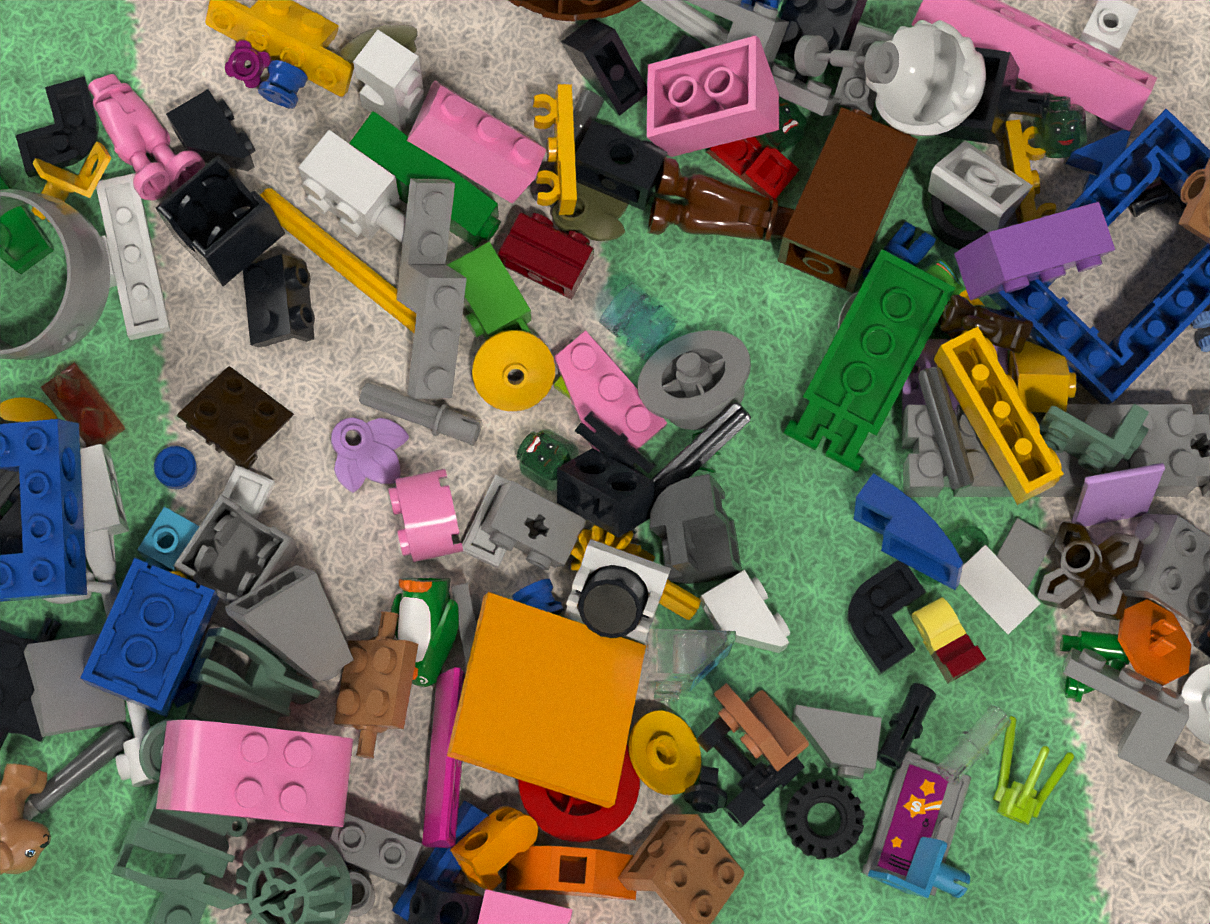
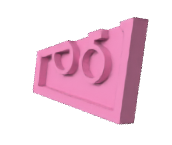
M586 330L554 356L555 365L560 376H562L572 405H574L581 423L585 424L594 433H596V429L584 420L591 411L619 436L624 433L629 438L627 442L636 450H639L667 426L664 418L651 413L643 405L635 385Z

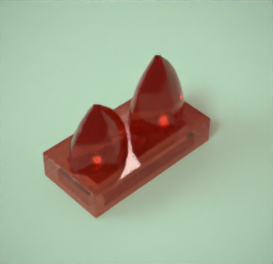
M75 362L41 386V389L66 421L79 423V435L85 441L86 447L97 444L105 445L125 430L123 424Z

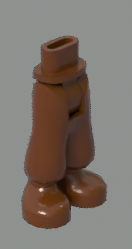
M664 157L655 193L679 196L687 199L688 203L685 205L676 204L666 199L654 197L650 210L648 233L660 235L665 232L669 225L674 224L687 234L720 235L751 240L762 239L766 242H769L770 238L782 240L794 209L778 206V200H770L762 195L730 186L704 174L695 173L689 177L683 176L678 162L675 159Z

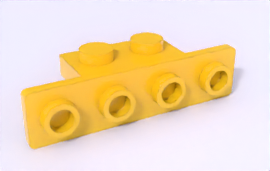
M235 0L209 1L205 20L207 26L237 42L241 40L249 41L252 48L259 52L269 53L271 60L284 61L299 68L307 75L308 80L340 97H343L348 92L354 70L353 63H349L326 49L335 39L339 25L292 0H258L251 8Z

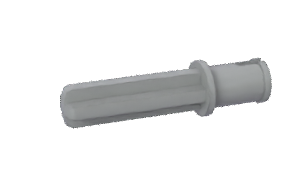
M366 383L360 394L359 402L361 404L433 429L432 434L434 436H439L441 433L466 442L471 446L475 445V441L479 437L482 420H476L448 410L449 406L446 404L439 408L371 383Z

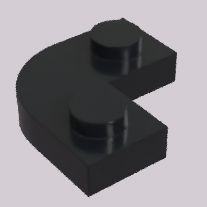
M85 76L45 87L55 124L15 135L28 177L39 175L32 164L35 158L59 168H65L83 160L91 152L98 138L99 124Z
M899 560L865 581L853 595L848 607L847 620L851 635L878 675H881L916 650L893 618V615L922 597L926 591L909 566Z

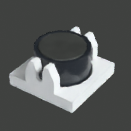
M590 539L566 603L567 608L564 618L585 624L589 630L599 636L607 638L623 637L644 645L671 568Z

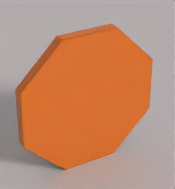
M1148 599L1124 609L1119 623L1118 641L1135 672L1162 686L1188 674L1191 643L1174 613Z

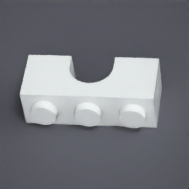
M377 30L353 61L356 78L365 83V86L359 92L361 105L369 112H376L400 131H403L408 123L412 126L414 125L424 103L419 56L380 30Z

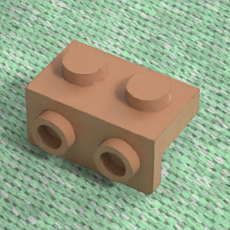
M727 683L714 693V696L723 707L718 712L721 719L733 733L740 728L745 734L740 740L755 759L763 755L777 772L809 746L806 737L765 691H759L745 703Z

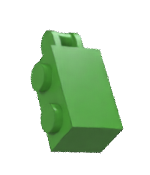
M490 242L447 264V266L467 278L464 305L469 314L464 317L476 338L483 335L485 340L497 333L516 329L531 333L526 325L531 321V309Z

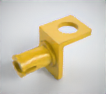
M96 142L78 175L38 158H35L32 164L39 176L47 180L41 193L65 202L69 193L74 192L91 198L111 160V156L102 143ZM98 159V163H97L96 169H95V171L93 172V174L91 175V172H92V168H93V166H94V163H95L96 160ZM32 207L31 211L39 218L45 220L46 217L35 207Z

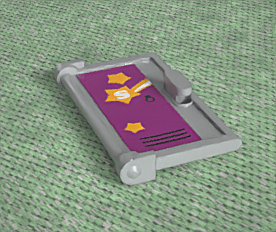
M908 751L903 760L902 767L895 771L868 860L863 865L861 873L869 877V871L874 870L905 880L922 837L936 838L947 842V848L942 862L945 863L972 777L921 759L922 756ZM932 887L930 895L935 896L936 887Z

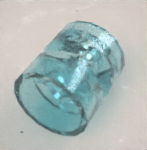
M631 282L612 300L602 314L599 323L616 338L627 337L626 346L642 360H646L671 334L678 319L662 305L653 307L651 305V296L635 282Z

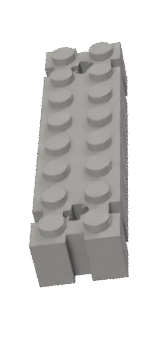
M1067 404V413L1111 438L1116 427L1133 404ZM1136 404L1149 411L1142 424L1149 428L1130 459L1128 461L1121 459L1112 472L1163 463L1165 470L1154 497H1186L1196 487H1202V497H1210V404L1200 414H1193L1192 404ZM907 405L901 416L902 449H913V454H909L903 464L904 494L908 497H938L943 487L951 486L927 406ZM957 405L954 413L974 476V483L967 488L954 490V497H1012L960 405ZM1031 412L1038 424H1040L1046 412ZM1193 444L1197 445L1198 450L1191 449V446ZM1065 451L1063 453L1055 452L1061 462L1064 475L1055 486L1034 497H1080L1085 477L1099 474H1093L1082 468L1078 464L1079 459ZM1199 451H1203L1204 455L1202 457H1199Z

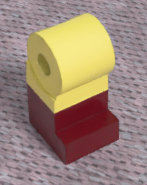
M943 597L912 613L914 625L922 636L924 645L947 684L978 668L987 660L978 645L975 646L953 608Z

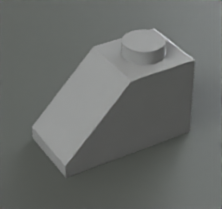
M801 705L795 706L792 720L829 768L838 769V776L850 779H863L864 773L871 774L875 770L882 718Z

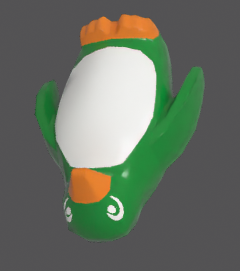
M450 578L399 579V586L403 591L396 595L391 607V612L399 614L395 631L397 640H407L419 644L412 684L421 688L431 686L437 682V678L441 674L442 667L453 647L458 632V604L455 600H450Z

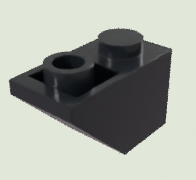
M209 89L166 113L171 128L185 150L196 151L201 155L204 162L209 163L219 155L234 169L249 171L255 167L251 154L256 152L252 142L244 131L236 133L230 123L235 119L230 108L223 98L216 101Z

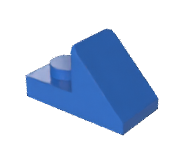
M1120 130L1071 153L1065 164L1096 174V176L1088 175L1082 193L1125 151L1130 131Z

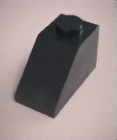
M589 19L561 41L576 69L618 116L622 115L647 95V85L614 28L596 19Z

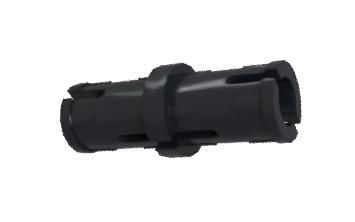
M593 411L584 420L596 429V433L583 423H580L574 431L604 455L645 477L647 476L638 470L634 463L639 465L648 474L656 466L654 462H651L627 442L629 438L624 433L619 436L598 418Z
M913 683L910 686V691L899 713L892 715L889 721L891 729L880 751L877 752V760L889 768L898 770L902 767L903 760L913 740L918 739L924 729L921 724L931 703L936 698V693L932 689L920 683Z

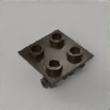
M228 366L177 414V417L186 423V429L189 431L194 430L206 439V444L209 446L215 444V450L218 453L224 451L228 457L235 461V465L240 467L243 465L249 469L258 458L255 453L292 418L294 413L232 367Z

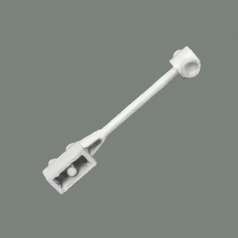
M97 444L80 449L85 557L98 582L114 584L116 587L113 595L101 593L106 617H108L119 593L115 579L114 535L129 532V527L111 452L102 444ZM126 701L135 738L124 742L125 753L116 756L118 773L122 780L131 779L133 787L158 783L154 779L146 777L139 761L141 741L150 729L146 708ZM164 745L162 746V748H161V750H160V758H161V761H162V756H163V748H164Z

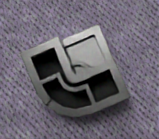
M710 474L686 478L669 485L657 497L650 512V529L662 540L665 566L671 568L668 576L670 581L685 584L705 583L732 578L742 572L734 520H728L727 514L722 507V499H725V492Z

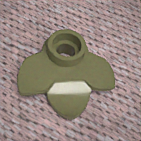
M576 182L577 201L574 212L578 213L579 216L567 217L566 215H559L558 201L553 207V221L564 232H581L589 239L595 241H611L625 233L624 226L618 219L625 213L629 204Z

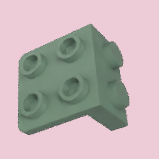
M1134 403L1110 438L1062 409L1051 406L1039 424L1040 434L1048 447L1052 448L1055 452L1063 453L1065 451L1079 459L1078 464L1085 470L1093 474H1101V472L1103 474L1110 473L1121 459L1128 461L1133 452L1142 443L1149 428L1142 425L1149 411Z

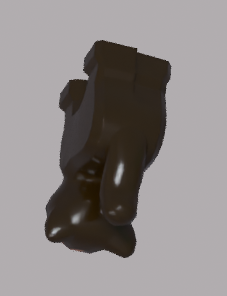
M953 295L942 313L943 324L941 330L945 333H952L963 330L969 331L978 326L983 336L988 338L993 345L1019 354L1023 350L1026 339L1029 338L1033 322L1023 317L1015 318L1014 312L1008 309L1001 308L997 310L983 305L973 306L968 299L960 295Z

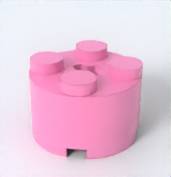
M445 469L395 479L397 487L388 489L394 515L402 513L405 529L397 531L402 555H412L413 562L463 552L462 543L453 545L451 537L459 534V528L449 485L441 487L439 479L447 478Z

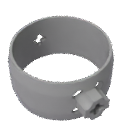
M15 189L0 190V216L24 204H30L35 207L55 228L62 242L67 263L66 289L56 316L42 333L19 347H13L0 339V359H42L71 348L93 329L107 302L110 287V266L107 251L99 233L83 214L53 196Z

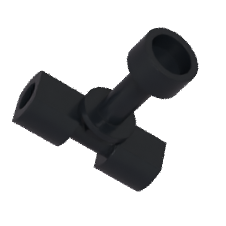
M719 717L695 741L707 753L714 747L742 777L737 783L742 791L723 809L742 828L765 806L763 801L777 787L782 790L805 766L797 757L793 758L778 772L771 764L767 767L762 761L754 766L726 736L731 730Z

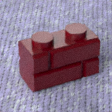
M522 212L519 213L498 253L505 268L572 300L594 259V248L589 246L590 240L575 231H569L568 234L554 229L553 222L541 214L532 213L530 217Z

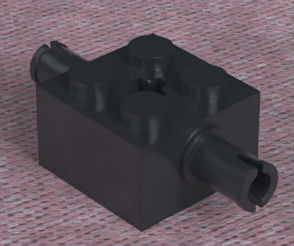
M975 47V50L982 54L986 69V81L982 97L975 110L962 123L949 131L935 136L1001 146L1005 132V121H1007L1008 117L1011 114L1046 119L1048 111L1044 110V108H1049L1050 94L1015 89L1020 68L1011 52Z

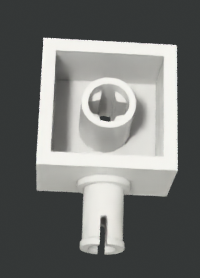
M328 130L298 167L302 180L301 186L307 195L305 200L321 214L330 211L340 218L338 224L354 237H358L361 233L371 240L376 232L382 228L403 243L406 215L396 209L400 201L395 176Z

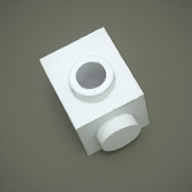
M1098 0L1079 40L1116 57L1139 9L1121 0Z

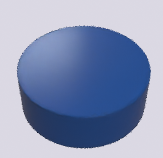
M171 446L162 450L156 457L154 472L160 483L165 487L182 489L190 485L197 475V462L192 453L186 448Z

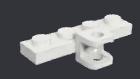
M136 173L102 180L96 186L106 236L100 237L109 259L110 287L117 286L126 331L130 340L171 331L143 199L138 195L133 186V179Z

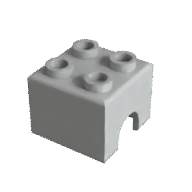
M221 494L173 566L177 571L184 573L188 580L197 583L198 588H200V585L215 590L219 601L228 606L286 571L299 550L293 538L274 526L270 528L246 513L240 505Z

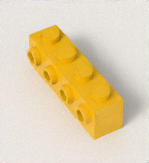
M977 326L942 344L934 357V361L942 370L943 377L1016 504L1019 505L1055 486L1064 475L1061 462L1055 451L1047 446L1041 436L1036 418L1023 405L1014 380L1009 374H1005L998 362L997 352L991 341L983 336Z

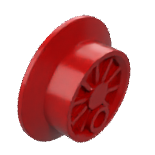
M628 744L626 745L615 805L610 808L519 780L521 800L528 815L536 821L538 827L549 835L569 842H590L601 839L617 830L632 813L640 789V778L632 765Z

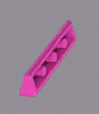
M457 667L439 675L436 682L422 844L425 847L453 848L456 843L462 761L448 757L447 752L465 679L464 671Z

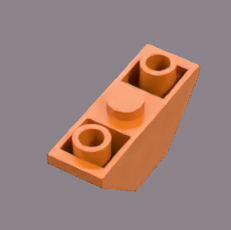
M530 846L527 851L518 852L508 862L506 891L636 901V891L627 890L618 879L634 855L589 848Z

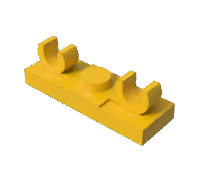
M557 84L554 99L547 94H538L534 96L533 100L534 108L543 107L549 111V114L546 116H535L534 127L537 129H547L554 124V137L547 138V162H554L555 173L543 170L538 172L536 176V184H548L552 187V191L548 193L539 192L537 204L548 206L558 200L559 215H573L577 201L572 84Z
M1020 119L1005 121L1003 136L1007 168L1033 185L1027 196L1015 210L1017 224L1038 219L1044 215L1055 214L1057 209L1055 203H1044L1036 210L1034 199L1037 194H1040V179L1037 170L1031 171L1029 160L1037 161L1045 156L1046 148H1033L1028 144V140L1041 137L1042 127L1031 126L1022 133Z

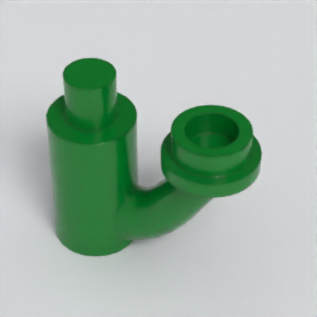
M1079 630L1077 636L1064 634L1061 636L1060 651L1070 652L1071 648L1081 652L1083 649L1092 650L1106 659L1105 664L1119 671L1130 663L1118 641V634ZM1069 676L1066 677L1065 698L1073 699V702L1080 703L1083 694L1095 690Z

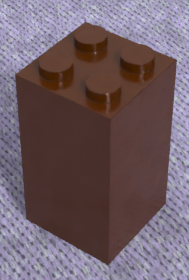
M841 107L783 234L778 262L853 294L909 169L918 139L892 126L888 127L874 121L871 115L862 110L852 109L850 111Z

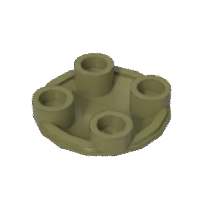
M390 24L372 28L350 40L341 49V57L349 63H353L377 30H380L415 53L417 48L414 41L418 36L417 28L412 25Z

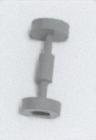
M805 35L797 43L794 61L796 69L801 75L812 77L820 76L826 69L828 61L832 66L858 69L864 65L869 81L888 84L897 74L899 53L892 42L886 41L873 42L868 48L865 57L861 52L833 50L829 53L828 44L822 36Z

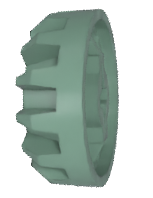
M298 827L284 828L258 840L257 844L244 852L243 866L238 868L236 872V883L245 887L236 894V896L241 897L238 899V904L248 903L252 912L245 919L247 924H280L272 915L283 916L286 924H344L350 913L352 884L347 866L334 846L324 837L311 830ZM272 867L281 868L285 872L276 876ZM264 871L268 881L264 883L260 893L259 875ZM292 889H295V890H296V892H294V891H291V892H289V893H285V892H284V890H286V892L289 891V890H292ZM304 906L301 917L295 922L292 912Z

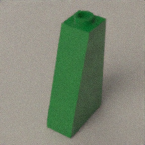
M372 111L349 144L395 176L399 199L406 204L408 202L410 179H448L455 183L450 232L477 248L482 239L489 241L501 223L497 219L499 217L498 203L442 161L408 142L406 134Z

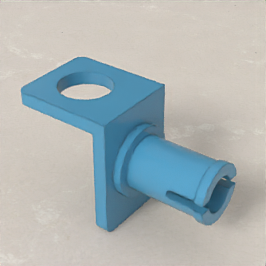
M928 837L920 839L905 880L874 870H870L868 873L869 877L904 893L925 898L929 897L932 887L945 891L955 898H960L966 893L968 888L954 883L953 880L970 884L969 873L942 862L947 842Z

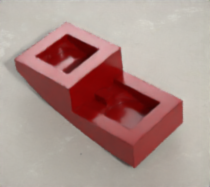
M755 137L710 147L706 151L714 160L770 200H776L800 170L770 143L763 145Z

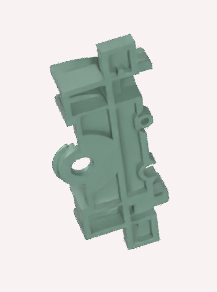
M223 627L211 628L207 631L188 681L197 684V688L184 720L211 721L278 729L276 725L279 717L290 716L291 710L288 709L290 702L298 705L307 704L318 699L321 691L314 689L309 679L297 675L295 669L259 641L257 645ZM215 641L241 651L252 659L245 680L227 667L208 659ZM174 719L163 720L155 724L146 732L141 741L139 761L148 779L152 778L157 782L160 780L162 764L160 750L164 745L166 723ZM158 783L144 821L132 820L111 874L161 892L149 924H199L207 904L222 910L239 905L238 899L241 897L204 884L206 876L201 873L204 871L223 878L228 862L233 863L235 856L227 853L229 844L226 835L240 837L247 831L248 824L245 818L156 809ZM234 821H236L238 824L236 830L232 829V824ZM137 846L149 851L176 854L167 878L149 876L125 868L133 847Z

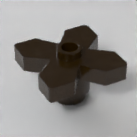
M1068 522L1061 523L1054 543L1062 554L1061 568L1044 575L1038 599L1045 605L1066 609L1085 595L1091 611L1096 616L1120 620L1128 597L1113 577L1138 566L1144 544L1137 536L1116 532L1097 546L1093 541L1090 531L1085 526Z

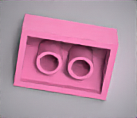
M757 36L648 65L647 138L660 149L667 151V155L670 157L779 130V92L761 41Z
M436 80L431 84L407 139L408 142L512 204L536 178L546 149L535 140Z

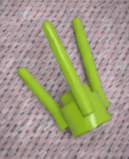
M1011 716L1008 718L999 783L993 800L1000 803L996 811L997 813L1019 823L1029 825L1032 817H1038L1043 803L1074 759V754L1068 752L1036 796L1038 791L1033 788L1050 751L1048 746H1043L1025 784L1013 781L1011 788H1008L1016 728V718Z

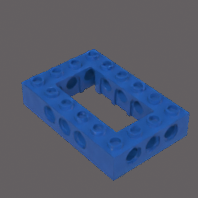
M1165 109L1065 211L1099 202L1107 226H1109L1158 176L1180 196L1186 179L1196 170L1205 169L1210 159V149L1169 110ZM1207 243L1108 345L1097 336L1099 331L1094 326L1089 328L1066 306L1069 302L1064 297L1059 299L1048 289L1056 279L1042 283L1041 278L1030 281V285L1009 293H1005L1002 290L988 296L1001 308L1014 312L1015 318L1023 317L1032 321L1033 326L1030 336L1041 347L1065 356L1069 372L1076 373V381L1100 404H1111L1210 304V244Z
M61 419L0 424V469L19 472L23 553L0 555V602L87 595L79 423Z

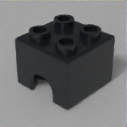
M219 155L156 207L157 212L173 237L223 287L285 235L271 206L256 191L250 192L237 177L233 168Z

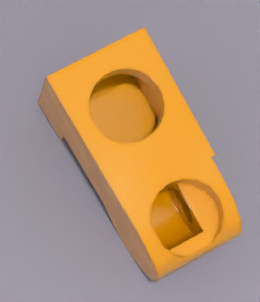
M502 806L483 819L450 851L470 882L485 890L493 891L503 881L498 871L518 852L527 851L535 843L538 836V826L531 816L513 807Z

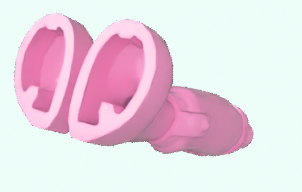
M110 74L90 82L88 89L94 97L93 107L97 111L114 145V151L122 161L133 166L136 173L133 179V186L142 199H160L167 192L168 186L175 192L205 166L203 158L196 151L187 150L176 155L170 149L168 131L162 127L150 108L134 90L132 91L128 83H121L115 74ZM146 153L155 158L157 163H151Z

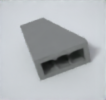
M294 565L225 607L227 614L293 669L317 682L336 677L340 674L342 667L354 660L316 572Z

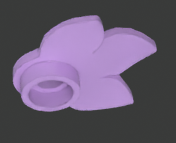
M346 418L337 423L331 433V444L337 453L334 471L338 481L352 493L360 488L365 478L380 484L396 483L395 479L400 478V464L393 450L403 445L409 439L405 429L385 418H377L368 423L358 418ZM348 431L358 433L360 441L357 446H351L346 442L345 436Z

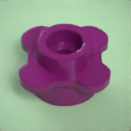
M241 40L236 43L235 51L230 55L228 62H226L225 72L229 77H235L238 80L244 81L246 87L256 88L261 84L260 76L264 69L270 65L271 56L267 52H259L252 48L249 41ZM247 60L251 62L250 68L245 67Z

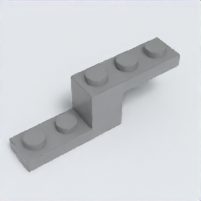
M685 0L733 22L726 43L752 36H757L760 39L779 92V97L821 116L837 114L842 99L830 94L831 87L815 80H809L808 84L794 78L796 75L794 70L779 64H773L789 24L788 21L777 17L779 12L777 9L760 2H756L753 7L741 0Z
M410 179L396 300L417 314L407 393L413 399L452 398L467 278L445 265L455 183L448 179Z
M1071 648L1064 661L1063 674L1136 710L1119 741L1118 757L1210 803V771L1200 767V762L1188 753L1177 751L1174 754L1171 752L1189 719V706L1184 703L1185 699L1171 689L1162 687L1159 691L1145 684V678L1133 670L1122 668L1119 671L1105 664L1106 659L1092 650L1083 649L1081 652Z

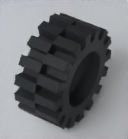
M817 779L815 782H808L797 790L787 805L784 818L787 836H790L792 839L791 843L795 848L798 847L808 857L813 856L816 859L822 860L839 857L856 844L860 834L863 832L865 814L864 810H861L860 807L862 802L858 796L855 797L851 793L852 789L846 785L844 787L840 785V781ZM818 803L833 805L838 810L841 818L840 827L837 832L829 836H821L813 832L808 824V813L811 807Z

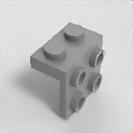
M1143 514L1135 530V536L1144 544L1138 566L1118 575L1116 583L1126 596L1153 598L1193 625H1204L1210 614V536L1179 515Z

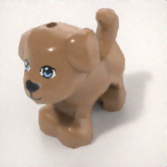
M10 763L6 764L4 770V777L0 785V875L3 873L20 874L31 870L35 866L41 852L51 841V834L47 826L25 820L23 817L25 800L30 794L41 793L47 784L48 774L32 766Z

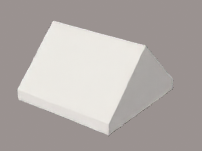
M964 141L934 166L931 171L928 192L987 232L1003 228L1033 185L967 141Z

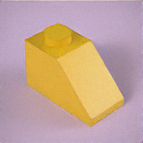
M1028 341L1025 342L1021 353L1009 352L1008 374L1014 380L1019 391V398L1026 410L1047 413L1051 406H1056L1067 412L1068 397L1074 398L1076 393V373L1069 372L1066 357Z

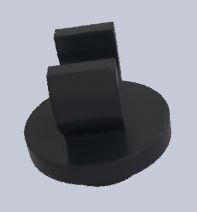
M702 766L699 784L686 788L684 799L688 804L692 805L695 811L714 813L717 809L726 806L727 793L716 787L719 768Z

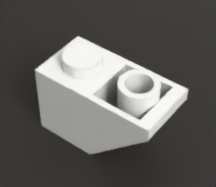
M745 570L701 595L700 605L721 639L776 653L785 650L789 644L786 638L790 635L788 626L779 613L772 615L764 602L768 599V595L757 577L750 579Z

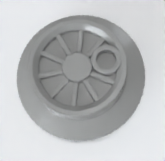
M698 331L678 337L657 350L644 365L638 379L639 397L643 405L651 413L661 418L669 419L680 428L689 430L705 429L732 403L738 402L741 404L745 393L744 385L751 369L749 352L740 339L722 331Z

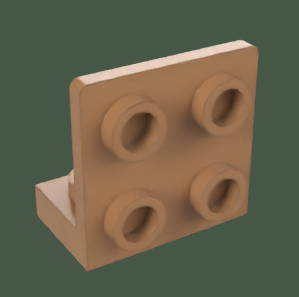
M663 814L618 879L627 890L655 891L682 924H711L744 877V871L698 814Z

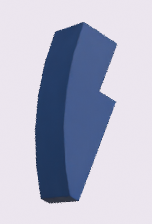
M873 473L856 496L854 520L883 535L882 552L956 590L960 583L963 561L952 542L938 524L915 501L897 487Z

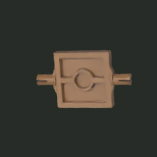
M381 611L377 636L369 640H348V648L354 660L343 668L339 696L336 702L334 724L360 730L356 753L358 757L374 759L378 733L388 729H404L419 644L407 640L394 639L399 617L397 613Z

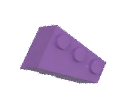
M1096 202L988 232L955 252L954 255L971 301L1002 290L1005 293L1022 289L1029 286L1030 281L1041 278L1042 283L1065 276V270L1077 267L1078 272L1093 269L1102 265L1101 257L1114 251L1115 247L1100 203Z

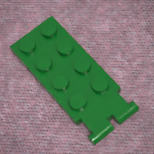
M881 249L803 395L804 398L809 400L799 422L791 419L783 434L813 450H816L823 436L828 438L832 442L824 456L857 472L864 460V457L858 455L861 446L869 432L877 436L941 317L945 306L949 302L955 287Z

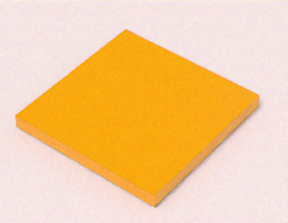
M488 592L483 597L447 756L606 808L615 805L646 645L623 637L607 638L599 636L589 630L585 624Z

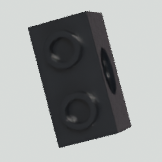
M592 121L575 154L576 182L644 211L656 188L664 157H667L668 152L660 149L650 141H641L624 134L614 126ZM614 161H622L626 164H617Z

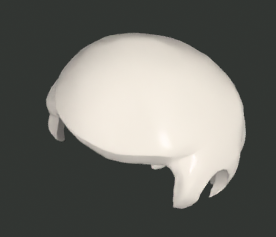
M920 20L912 27L901 26L893 39L886 41L892 42L899 53V67L895 78L888 84H880L869 81L866 76V85L877 93V110L890 126L910 135L935 136L955 128L975 110L984 91L986 69L983 56L975 50L971 38L963 37L957 29L942 20H938L933 24Z

